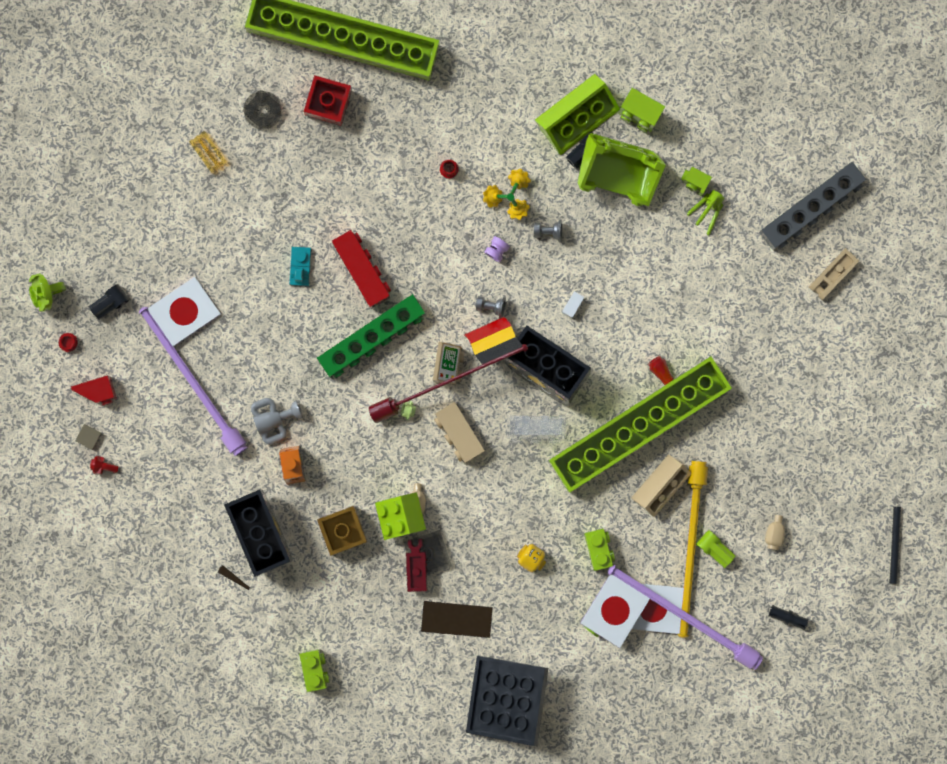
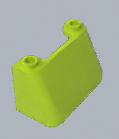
M590 133L586 140L577 184L581 190L586 192L595 190L598 187L626 195L632 200L631 203L636 206H649L666 164L654 151Z

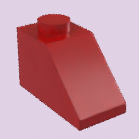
M108 375L71 386L72 391L97 404L101 403L102 406L112 404L113 399L117 398L111 377Z

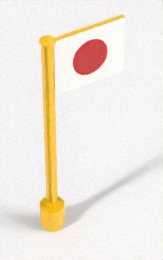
M691 461V465H689V471L692 474L688 477L687 483L691 484L693 491L684 588L642 584L688 614L690 611L700 490L703 488V485H707L708 476L707 462ZM649 599L632 627L634 630L675 633L681 638L689 636L687 634V622Z

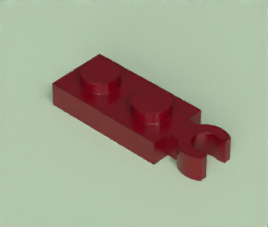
M412 539L408 540V547L411 549V553H406L407 592L428 591L426 552H420L423 546L422 539H418V546H413Z

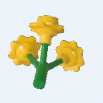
M520 168L518 170H511V174L508 176L513 188L507 195L502 194L497 185H489L487 190L483 192V201L487 203L489 208L498 207V204L503 199L511 201L507 213L511 219L518 220L526 217L530 209L526 200L514 199L516 189L527 188L528 183L531 182L528 172Z

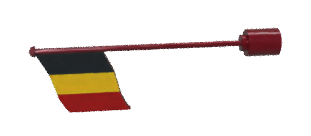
M505 317L464 334L470 341L473 352L482 365L397 402L396 399L388 397L370 405V416L375 423L382 422L397 415L400 409L399 405L521 351L526 352L528 346L526 344L522 345L519 342L512 325Z

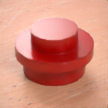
M64 333L60 336L58 344L63 351L72 352L78 346V339L72 333Z

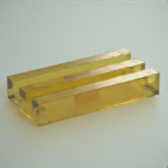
M205 131L189 141L211 173L227 163ZM203 137L208 141L221 162L218 163L201 140ZM196 142L200 143L202 148L205 150L207 155L215 164L214 167H211V165L208 163L206 158L203 156L201 151L196 146Z

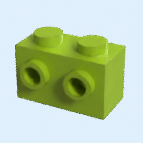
M604 528L584 533L593 571L612 567L615 557L613 550L609 551L607 543H610L608 531L604 532Z
M320 649L300 653L306 691L311 692L327 688V683H330L328 672H324L323 664H326L324 652L320 653Z

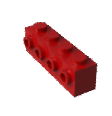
M349 230L331 241L370 309L390 298L389 292H391V289L386 281L382 283L379 276L382 274L377 265L372 266L369 260L372 257L367 248L365 250L362 249L360 245L362 240L357 232L353 233L352 230Z

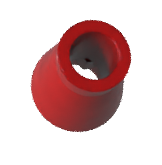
M658 356L648 363L649 370L664 385L674 379L665 358L662 359L661 356Z

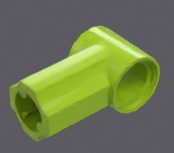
M710 530L696 543L698 547L704 550V553L714 558L723 568H726L735 558V555Z

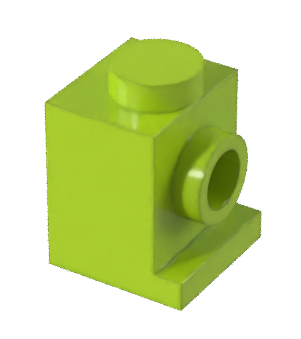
M691 167L689 171L685 170L681 180L686 184V188L694 192L698 190L700 191L698 195L702 196L712 177Z

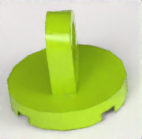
M41 273L31 275L29 279L32 285L29 287V294L33 305L39 308L40 312L51 309L52 295L66 290L64 282L49 285Z

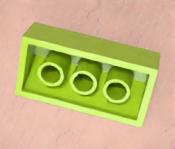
M593 74L536 118L535 122L556 151L562 155L589 132L596 129L618 112L620 108L606 83L596 74Z

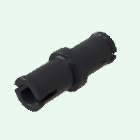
M774 605L771 606L768 614L769 617L783 621L785 625L790 624L803 630L806 629L809 621L808 618L796 615L791 610L786 611Z

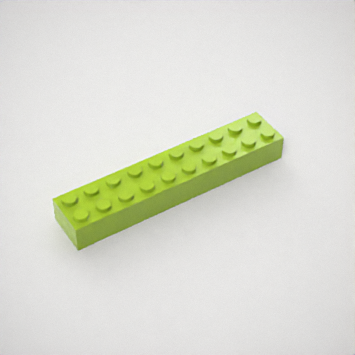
M252 0L245 24V29L248 33L430 81L440 45L439 40L292 0Z
M710 356L554 456L548 462L568 493H570L732 389L712 356Z

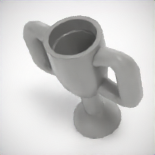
M271 398L261 399L251 405V412L255 416L253 419L259 434H262L263 442L268 445L275 444L286 438L287 432L281 424L282 420L291 416L299 419L303 418L297 401L292 403L291 409L281 413L276 412L275 402ZM270 405V412L260 414L257 411L259 408ZM275 428L280 431L279 434L268 438L267 434L269 431Z

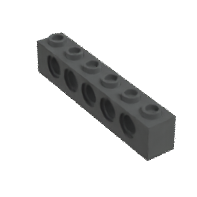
M853 162L849 163L764 227L759 233L772 250L776 247L780 250L788 244L786 241L788 238L793 236L795 239L803 233L802 228L808 225L811 227L818 221L816 217L822 213L825 216L832 211L833 204L836 202L841 204L849 198L847 196L849 192L853 190L856 193L864 187L862 183L866 178ZM841 180L848 183L847 189L840 187L839 182ZM824 193H832L833 200H826ZM810 203H815L818 206L817 212H812L809 209ZM794 215H801L803 222L800 224L796 223ZM779 226L787 228V235L780 234Z

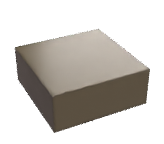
M84 424L75 441L93 450L102 433Z

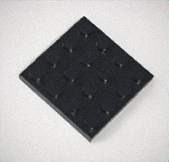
M477 656L466 733L538 746L549 668Z

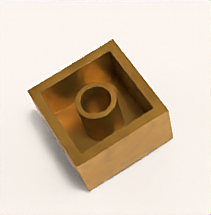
M355 506L317 519L330 556L368 542Z

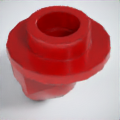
M95 456L91 460L90 469L93 470L95 475L102 474L103 470L113 473L118 472V466L105 463L104 457Z

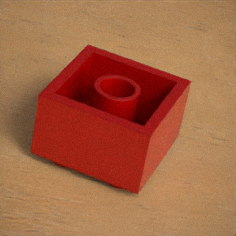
M314 75L303 111L305 116L342 126L352 92L351 85Z

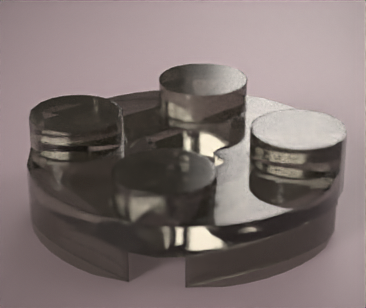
M263 90L251 94L245 101L243 108L247 122L257 129L272 128L279 122L282 113L279 99L274 94ZM259 106H267V114H258Z

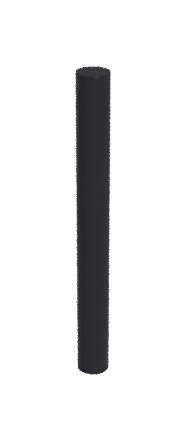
M893 506L889 582L892 584H897L901 521V507Z

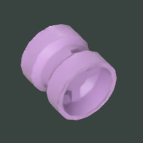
M494 236L491 246L487 247L484 253L500 263L503 259L502 255L509 250L510 246Z

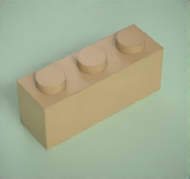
M455 402L435 413L437 418L434 421L439 429L443 427L447 434L444 437L449 445L454 444L457 449L454 453L460 462L463 460L467 463L485 451Z
M668 454L631 498L646 512L655 517L692 473Z

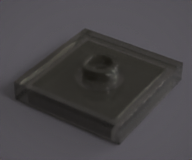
M440 530L412 539L413 546H418V539L423 540L420 552H426L427 575L452 567ZM408 541L403 542L406 552L411 553Z

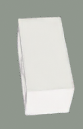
M574 291L562 313L573 318L584 297Z

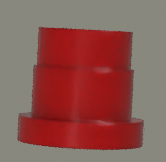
M445 160L441 163L440 173L444 178L451 179L458 174L459 168L455 161ZM452 164L455 169L448 173L444 170V166Z

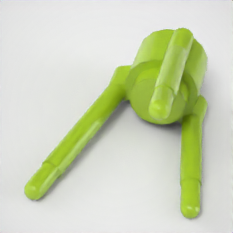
M712 190L710 194L706 193L703 199L687 212V215H691L705 203L707 208L696 222V226H698L710 209H716L706 233L710 235L718 214L724 206L722 202L725 198L719 192Z

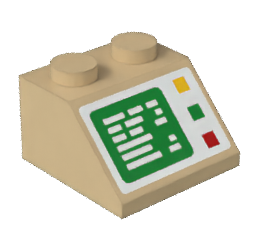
M438 342L433 382L441 383L462 374V370H458L459 362L463 363L465 352L461 351L462 346ZM461 378L449 383V385L456 386V382H460Z

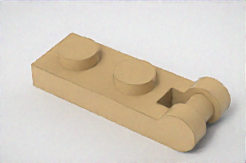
M845 248L810 284L809 288L812 291H816L819 294L818 297L823 300L859 260ZM822 281L828 285L825 289L819 285Z

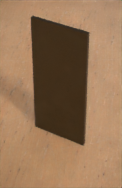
M424 601L421 632L490 638L493 607Z

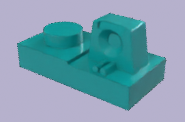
M291 248L289 285L309 286L311 248Z

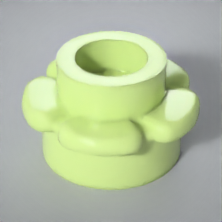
M412 401L402 405L401 416L406 417V420L415 414L416 406H413Z

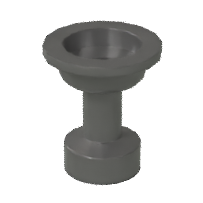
M562 220L554 223L553 227H542L541 223H535L534 238H540L542 234L553 235L554 239L561 242Z
M478 296L476 311L482 312L483 309L494 310L495 315L499 316V319L503 317L506 297L498 299L494 303L485 301L483 296Z

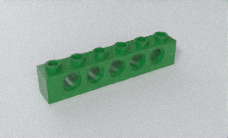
M412 294L318 356L317 360L330 378L334 376L336 379L345 373L343 369L348 366L351 368L361 362L359 360L364 355L369 357L376 352V347L379 345L384 347L393 341L391 337L398 334L401 336L407 332V327L412 323L417 325L424 320L423 316L426 314ZM401 312H408L410 318L403 322L399 319V314ZM391 322L394 325L391 332L383 330L385 323ZM370 333H376L378 339L376 342L370 343L367 341V336ZM355 343L362 346V350L357 354L351 351V347ZM338 354L345 355L346 360L343 364L335 362Z

